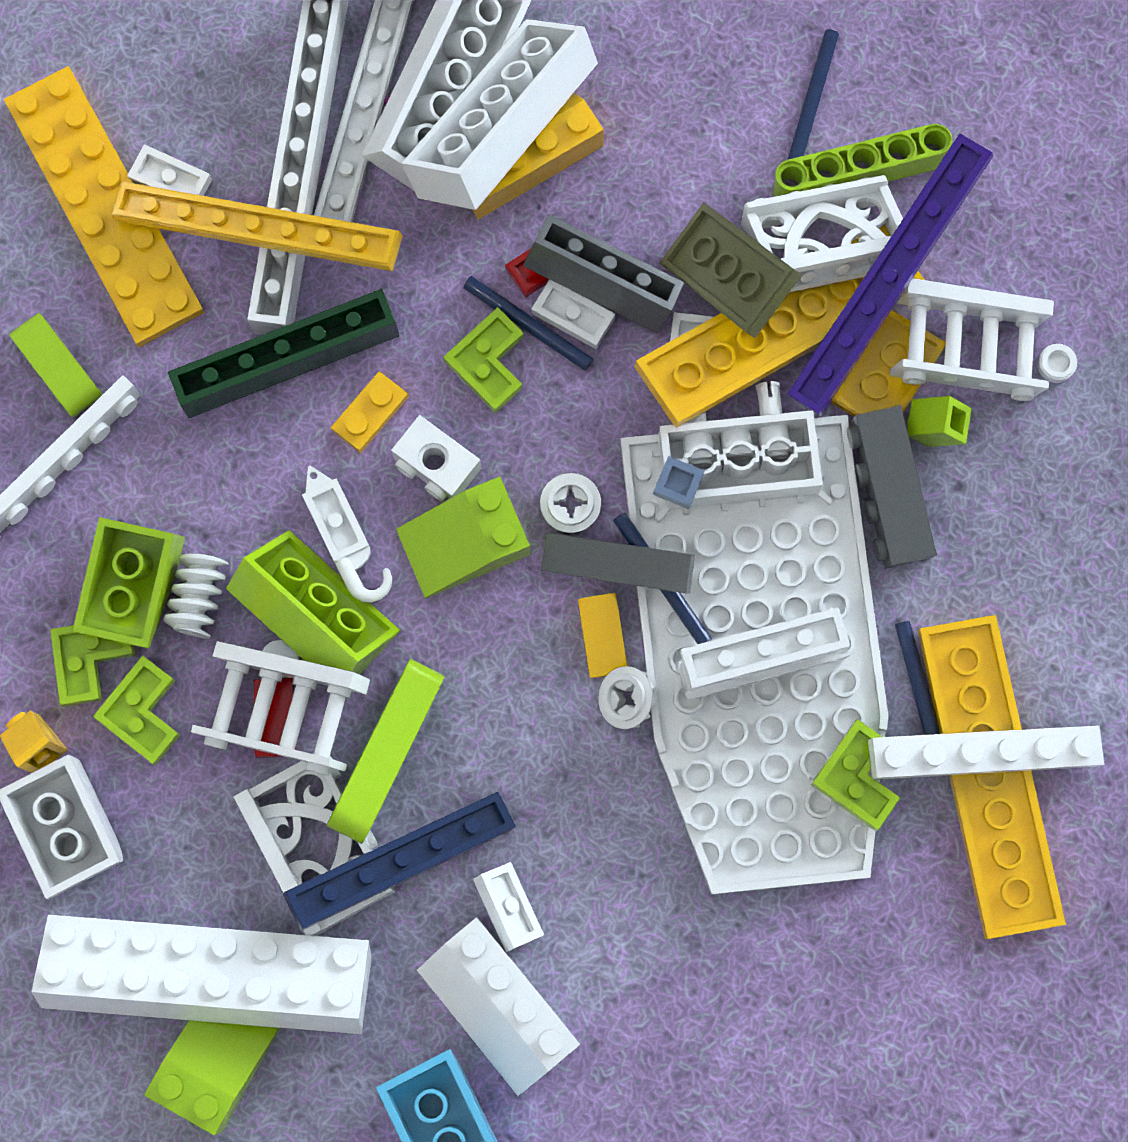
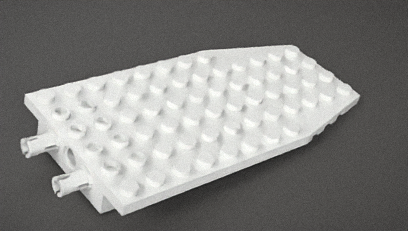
M771 381L769 388H767V382L759 383L755 386L760 416L707 421L705 411L677 428L674 425L659 426L658 434L620 438L628 516L650 548L695 554L691 591L689 594H681L712 637L711 641L839 607L850 643L848 649L837 651L838 659L834 662L688 700L685 696L677 665L678 662L682 661L681 649L697 645V643L659 589L636 586L646 673L649 682L655 685L652 692L656 703L650 709L654 743L711 895L867 879L871 876L875 831L810 785L856 719L863 722L882 737H885L888 724V709L853 452L847 437V427H849L848 415L814 418L813 410L782 413L780 383L776 381ZM668 456L705 470L690 509L653 495Z

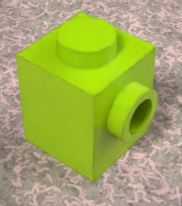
M951 396L912 399L910 415L907 419L908 436L929 447L966 445L972 408Z

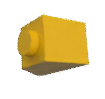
M31 710L28 713L21 712L9 720L6 724L7 730L0 735L15 765L30 773L55 762L68 751L44 719Z

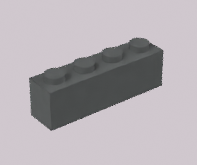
M550 214L547 215L523 265L657 334L672 311L684 282Z
M901 405L856 415L850 421L851 427H847V437L850 448L852 450L857 449L860 464H856V475L860 487H866L869 501H865L864 507L869 524L874 523L878 537L873 539L877 560L884 561L885 569L928 560L937 556Z

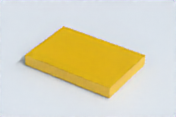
M891 310L830 403L853 417L858 414L900 405L904 413L921 384L904 383L902 378L890 376V369L902 359H908L910 320ZM925 330L923 362L935 363L943 351L946 342Z

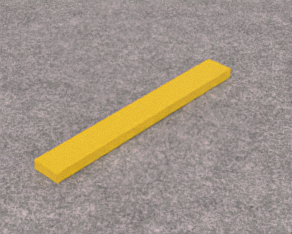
M123 181L121 182L111 216L120 222L392 272L403 237L398 230Z

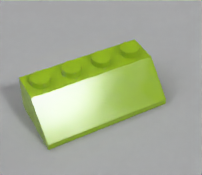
M290 530L244 557L226 587L235 598L307 662L351 671L360 675L400 632V629L370 602H362L354 598L348 591L342 577Z

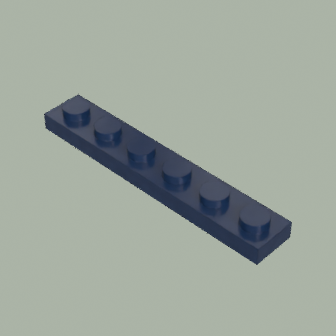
M496 792L285 891L283 896L300 931L497 838L513 830L516 826L499 792Z

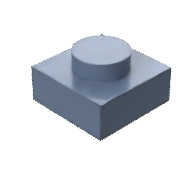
M668 456L653 495L690 509L705 470Z

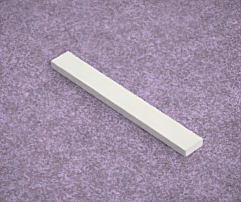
M375 0L314 216L347 222L353 221L369 160L364 158L362 154L384 110L385 104L383 100L387 98L414 0Z

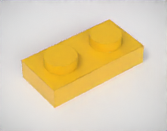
M379 371L330 428L361 454L409 398V395Z

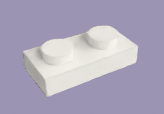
M145 144L127 175L128 179H131L135 184L204 196L212 181L209 173Z
M550 279L531 309L533 315L594 349L598 348L615 320L613 312Z
M511 862L473 879L506 952L544 935Z

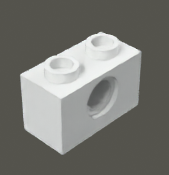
M421 415L416 418L391 450L394 460L397 461L394 465L396 469L409 479H413L416 475L426 482L425 490L441 502L445 498L449 500L463 492L482 469L481 461L478 457ZM437 455L445 459L443 466L437 470H430L424 466L426 460L431 456Z

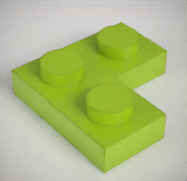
M497 307L443 357L444 362L495 414L523 389L522 383L499 360L524 338V333Z
M74 625L50 629L60 705L67 707L102 701L97 663L135 656L134 645L72 631Z
M142 655L93 717L156 766L180 737L178 732L151 712L175 680Z
M856 719L810 785L868 827L878 831L900 797L877 780H872V777L868 775L871 770L868 740L882 736Z

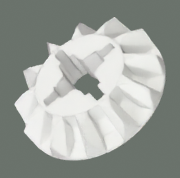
M566 473L553 478L545 486L540 498V508L544 520L556 531L567 532L572 535L575 532L587 530L598 519L601 509V497L597 487L590 479L580 474ZM568 489H572L575 501L588 503L576 507L573 518H569L566 507L554 505L566 501L567 495H569Z
M624 666L614 669L605 677L599 690L598 702L600 711L609 724L620 729L640 727V723L651 717L649 714L651 706L656 703L652 692L655 685L649 682L646 677L647 673L634 667ZM619 689L633 691L631 697L636 705H624L626 698Z

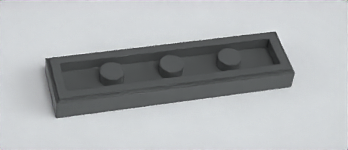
M546 533L541 571L689 594L691 591L695 554L557 533Z

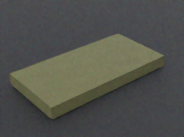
M703 202L659 262L754 338H756L802 276L705 202Z

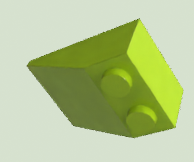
M500 476L461 492L396 529L425 599L531 555L530 544Z
M99 517L72 631L150 648L176 578L175 573L179 567V557L182 554L185 537Z
M189 1020L161 1063L144 1096L214 1136L220 1134L225 1129L280 1028Z

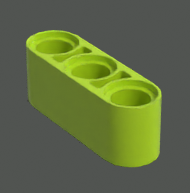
M40 312L9 333L11 339L72 418L87 409L103 395Z

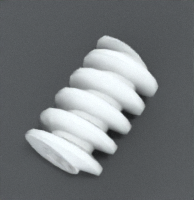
M183 554L179 557V562L187 569H179L175 573L176 578L183 583L174 584L171 588L172 593L180 598L170 599L167 603V606L176 613L166 614L163 620L174 631L209 639L211 635L203 631L201 627L202 625L214 624L215 620L205 615V611L218 609V605L210 601L209 596L222 594V590L212 584L213 581L225 580L226 578L216 568L217 566L229 565V563L220 558L205 554Z

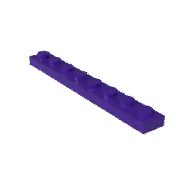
M962 134L958 135L787 393L791 398L822 416L994 157L993 152Z

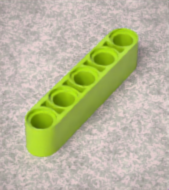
M929 124L786 160L776 169L772 188L773 195L776 197L794 191L801 192L830 184L837 185L857 181L865 177L872 178L885 175L889 182L936 170L951 147L953 141L952 134L943 125ZM926 144H934L938 146L940 150H930L926 147ZM899 153L903 155L905 159L897 160L894 159L890 154ZM865 162L869 165V168H858L854 163ZM827 170L834 176L826 178L822 177L818 172ZM792 179L799 185L790 187L786 186L782 181Z
M411 658L409 659L326 824L327 827L361 844L364 842L443 682L444 675Z

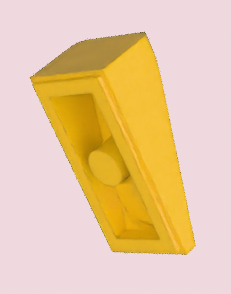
M616 593L579 598L578 609L590 679L607 676L614 669L627 666Z

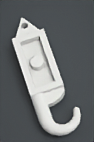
M308 466L306 493L302 494L348 591L354 598L362 602L372 603L381 600L388 594L392 586L390 570L388 568L383 569V583L376 590H368L362 585L356 570L369 560L371 555L370 546L337 478L332 480L312 466ZM317 474L316 479H312L311 476Z

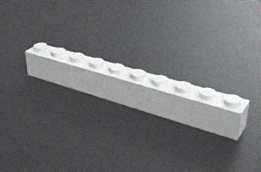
M303 0L267 204L269 208L308 215L313 214L349 0ZM260 247L247 318L254 334L263 335L294 323L305 255Z

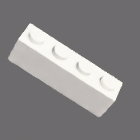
M477 917L447 941L417 969L419 974L517 1096L522 1094L580 1045L574 1035Z

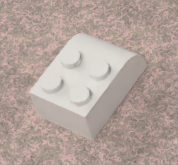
M66 755L0 789V802L46 899L49 900L123 861L122 851L116 835L79 759Z

